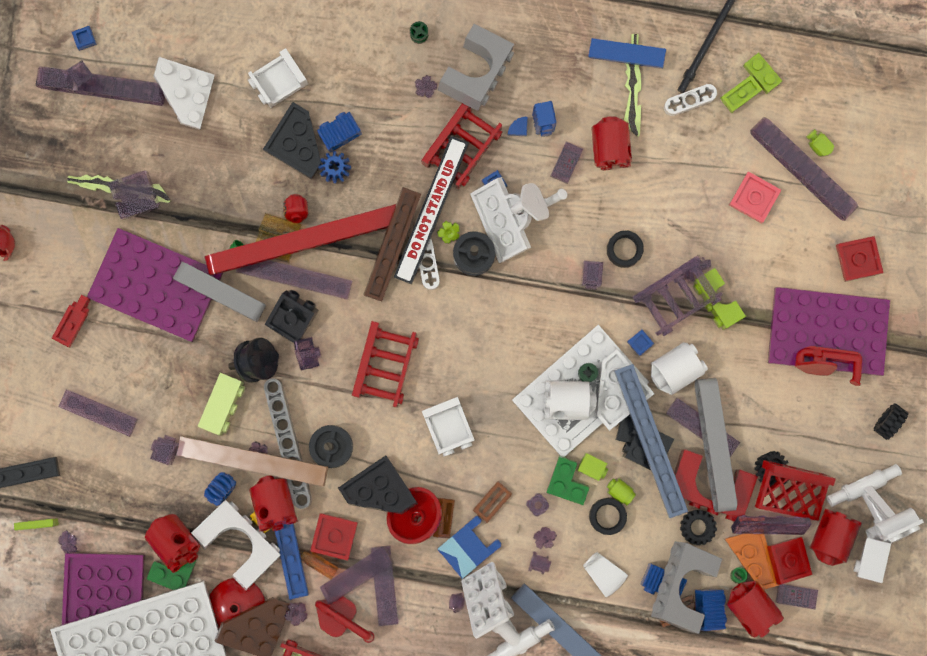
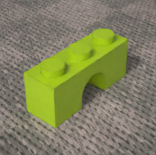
M716 268L693 281L694 291L704 299L703 305L708 312L711 311L715 318L713 320L718 328L721 327L722 330H725L746 317L736 300L727 305L721 304L717 300L716 292L725 282Z

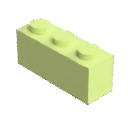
M220 373L198 427L220 436L223 433H227L230 426L229 418L235 414L238 407L236 401L244 393V382Z

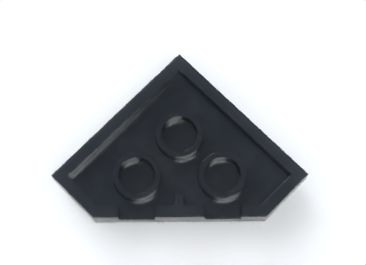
M292 102L264 146L263 151L312 180L319 169V165L322 163L310 113Z
M386 455L338 487L346 502L352 506L403 514L418 504Z

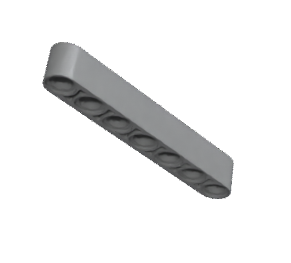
M269 379L264 384V391L281 457H295L297 460L302 461L283 384L277 379ZM273 382L278 384V390L275 393H271L269 390V386ZM277 401H281L283 409L277 412L274 409V404ZM283 419L288 422V427L285 430L279 428V422ZM287 438L293 441L290 449H286L283 445L284 440ZM287 479L294 506L299 509L309 507L312 503L309 484L302 482L301 486L297 487L293 484V480ZM301 494L307 497L305 505L298 503V497Z
M716 378L695 380V394L713 508L715 512L733 511L737 509V498L718 381Z

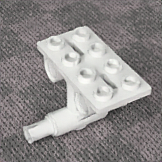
M897 464L882 471L875 470L873 474L849 485L845 484L841 487V490L826 496L831 507L846 500L853 501L863 497L875 519L873 521L874 526L866 529L867 537L891 544L920 529L919 525L924 523L923 519L919 520L912 508L895 514L875 491L885 486L887 481L902 475L901 469Z
M494 562L483 566L462 579L461 583L473 636L477 639L492 630L505 640V642L498 645L496 651L487 656H517L523 654L530 647L539 643L543 636L555 630L552 621L547 619L536 627L530 626L520 633L517 632L510 620L514 616V612L510 604L504 599L502 592L507 585L502 575L497 571Z

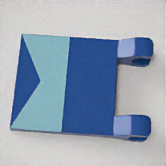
M475 516L438 548V551L462 579L502 545L496 539L486 547L472 529L482 521L479 516Z

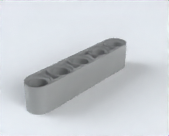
M181 262L173 277L174 280L256 322H258L266 307L264 303L184 262Z

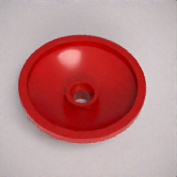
M412 487L408 489L418 504L403 514L387 512V526L391 535L404 544H418L430 538L437 530L442 517L441 504L436 495L426 488Z
M234 578L227 579L218 584L209 596L218 628H220L223 621L232 619L240 615L241 612L266 602L261 589L255 583L245 590ZM232 605L238 607L237 612L231 610Z

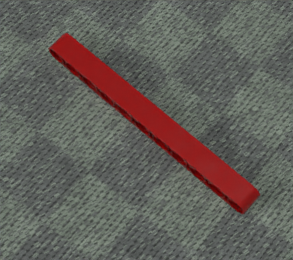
M396 204L205 256L209 275L220 274L388 228Z

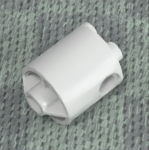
M683 342L651 363V378L658 389L673 395L705 374L708 367L703 360L700 361L696 356L698 351L693 344L689 345Z
M545 381L544 404H546V408L544 409V419L588 420L589 416L596 409V393L590 389L589 382Z

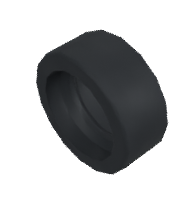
M629 230L615 233L607 244L609 260L621 268L635 265L641 259L644 252V244L641 238ZM628 238L635 243L636 253L633 258L622 260L615 255L614 245L619 239Z
M603 498L592 505L589 512V520L596 531L603 535H613L624 528L627 522V513L625 507L619 501L612 498ZM612 505L618 510L619 521L614 527L604 528L598 523L597 512L602 506Z

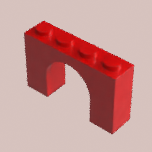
M682 449L674 475L683 499L690 501L689 505L698 509H700V506L708 508L707 512L718 516L719 512H715L712 500L703 497L696 487V475L703 456ZM736 469L733 479L737 509L720 512L726 515L725 519L737 522V519H744L758 478L756 475Z

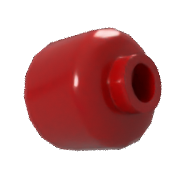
M292 194L283 202L285 219L295 224L307 219L309 215L307 200L299 194Z

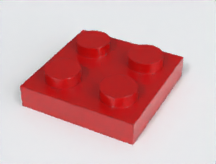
M875 236L836 245L844 282L884 273Z
M320 513L310 551L348 561L358 522Z
M796 537L767 546L777 585L812 575L803 537Z

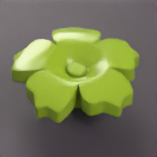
M445 221L442 223L443 228L437 231L438 237H442L444 243L448 244L451 242V239L455 241L460 236L457 233L459 232V225L457 223L452 225L451 222Z

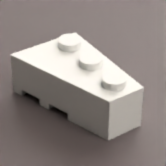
M867 538L860 561L856 560L853 571L857 572L856 576L882 583L891 544Z

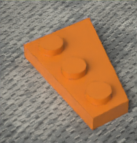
M763 528L724 539L753 581H758L764 590L778 586L767 550L768 545Z

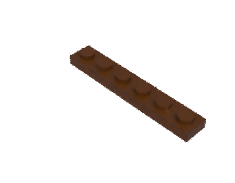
M402 187L365 288L364 296L383 301L421 193Z

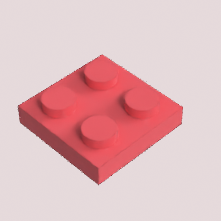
M748 171L729 206L762 224L779 196L781 189Z

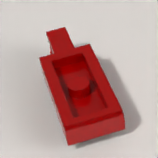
M81 295L78 302L74 301L72 305H69L52 336L53 340L66 347H71L88 316L90 309L87 307L91 301L89 297Z

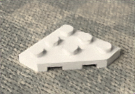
M159 57L153 77L161 87L180 124L199 130L214 74Z
M618 349L607 356L601 364L597 416L609 431L630 414L614 373L615 370L630 364ZM637 373L647 400L654 393Z

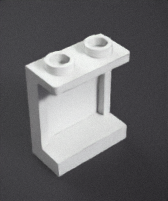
M286 48L279 52L281 56L256 72H248L250 77L248 82L251 87L259 90V99L263 105L268 104L270 108L308 85L306 78Z
M458 397L422 411L438 454H443L445 457L455 453L454 448L461 446V449L472 446L471 442L475 441Z

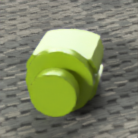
M814 129L806 136L808 140L811 139L808 144L818 156H827L832 153L834 145L822 132L816 134L817 131Z

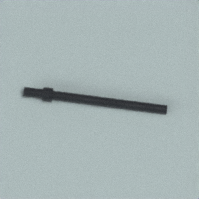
M727 0L690 68L686 69L683 75V80L677 89L680 93H684L689 83L694 80L695 72L735 0Z

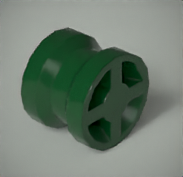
M421 21L413 23L410 27L411 40L417 44L426 42L429 36L427 25Z
M585 363L578 370V377L583 382H592L598 376V369L592 363Z

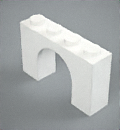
M225 500L191 534L206 549L225 531L239 530L245 533L251 540L252 554L232 577L247 590L280 557L278 553L280 549L273 542L269 544L265 540L267 536L259 531V528L255 530L251 526L253 522L246 515L242 517L237 512L239 508L232 501L228 503Z

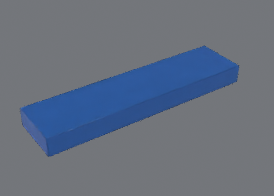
M592 38L588 57L591 59L663 69L666 49Z
M285 524L283 529L275 531L278 548L280 549L279 553L289 600L308 596L309 591L294 524Z

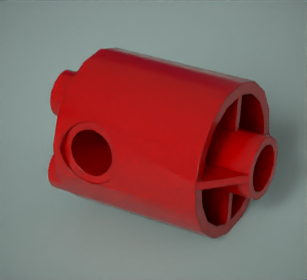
M615 116L602 118L596 125L591 127L595 166L601 168L602 171L612 170V166H619L620 168L631 167L632 154L629 123Z
M272 475L260 478L249 489L259 531L262 532L271 528L272 531H278L283 529L285 524L290 525L298 522L286 479H275Z
M825 509L810 545V549L814 551L818 561L830 566L847 563L862 522L855 519L850 520L843 513Z
M169 514L159 517L151 523L150 528L145 534V540L172 573L177 572L186 563H193L198 558L197 552L199 551L200 543L177 515Z
M758 581L741 582L731 590L726 605L751 637L755 638L759 635L762 638L770 632L769 628L773 624L777 625L783 621L782 612Z

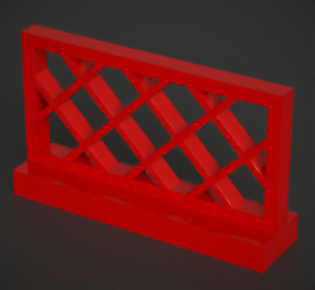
M764 460L762 468L766 470L755 507L819 521L829 485L834 486L836 478L824 473ZM772 475L775 476L777 482L770 487L769 481ZM790 479L792 486L785 490L783 483ZM805 483L807 489L800 493L798 487ZM821 486L820 493L815 496L813 490ZM780 487L782 493L775 498L773 491ZM795 491L797 496L790 501L788 494ZM810 494L811 500L805 504L803 498ZM769 495L771 501L763 505L764 498ZM784 498L787 504L779 508L778 502ZM799 501L801 508L795 511L793 505ZM814 504V513L810 515L808 508Z

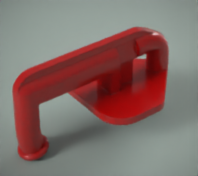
M816 346L805 347L798 351L795 367L807 374L828 376L837 369V364L826 362V360L853 364V376L849 382L855 386L861 385L862 356L860 353ZM804 357H813V361L804 362Z
M337 596L315 602L320 629L330 636L340 637L348 628L367 643L374 640L373 632L367 631L352 621L357 609L350 600L343 596Z

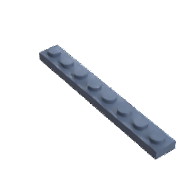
M631 364L615 370V376L668 517L673 518L688 512L634 365Z

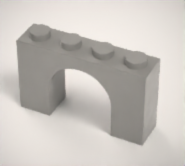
M473 24L465 38L463 48L484 58L490 67V71L482 77L474 78L448 67L440 80L438 91L479 111L481 105L485 106L488 102L490 90H495L498 76H503L506 70L504 65L506 62H511L514 56V52H512L514 44Z
M675 541L671 548L668 564L664 570L665 573L658 589L656 601L652 607L651 617L685 631L699 634L705 615L687 608L682 603L679 595L680 582L684 575L692 570L705 576L717 577L722 558L688 543Z

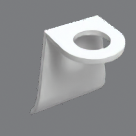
M598 552L592 555L583 565L605 597L612 595L618 590L628 577L625 572Z

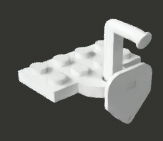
M502 177L496 178L470 193L487 236L494 244L495 255L499 263L505 262L531 248L524 229L529 226L532 217L537 221L547 219L549 217L547 207L567 198V192L564 189H559L557 193L544 199L540 189L534 183L523 185L521 194H509Z

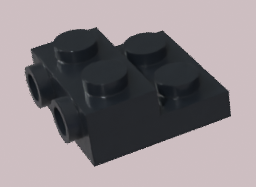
M286 290L279 297L265 325L297 345L319 310L315 308L316 304L312 301L300 299V294L296 291Z
M633 426L630 432L632 437L630 442L625 443L622 452H624L622 457L651 471L635 426ZM659 432L665 451L668 454L674 439Z

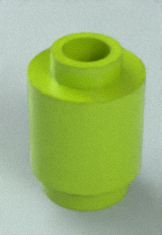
M613 478L607 485V493L626 506L636 495L633 491L634 489L620 478L616 480Z

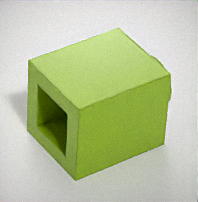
M585 453L577 471L599 481L600 478L604 479L608 471L606 466L608 463Z

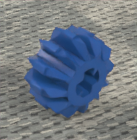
M333 151L332 157L329 153H326L328 159L321 158L323 165H319V169L323 170L320 175L322 177L326 176L327 182L332 178L334 184H337L338 178L341 182H344L343 175L346 177L350 175L346 171L351 170V165H346L350 162L349 158L343 159L344 153L337 157L336 151ZM333 164L338 167L337 171L332 168Z
M221 472L208 485L204 497L211 504L219 506L233 492L236 481L229 474Z

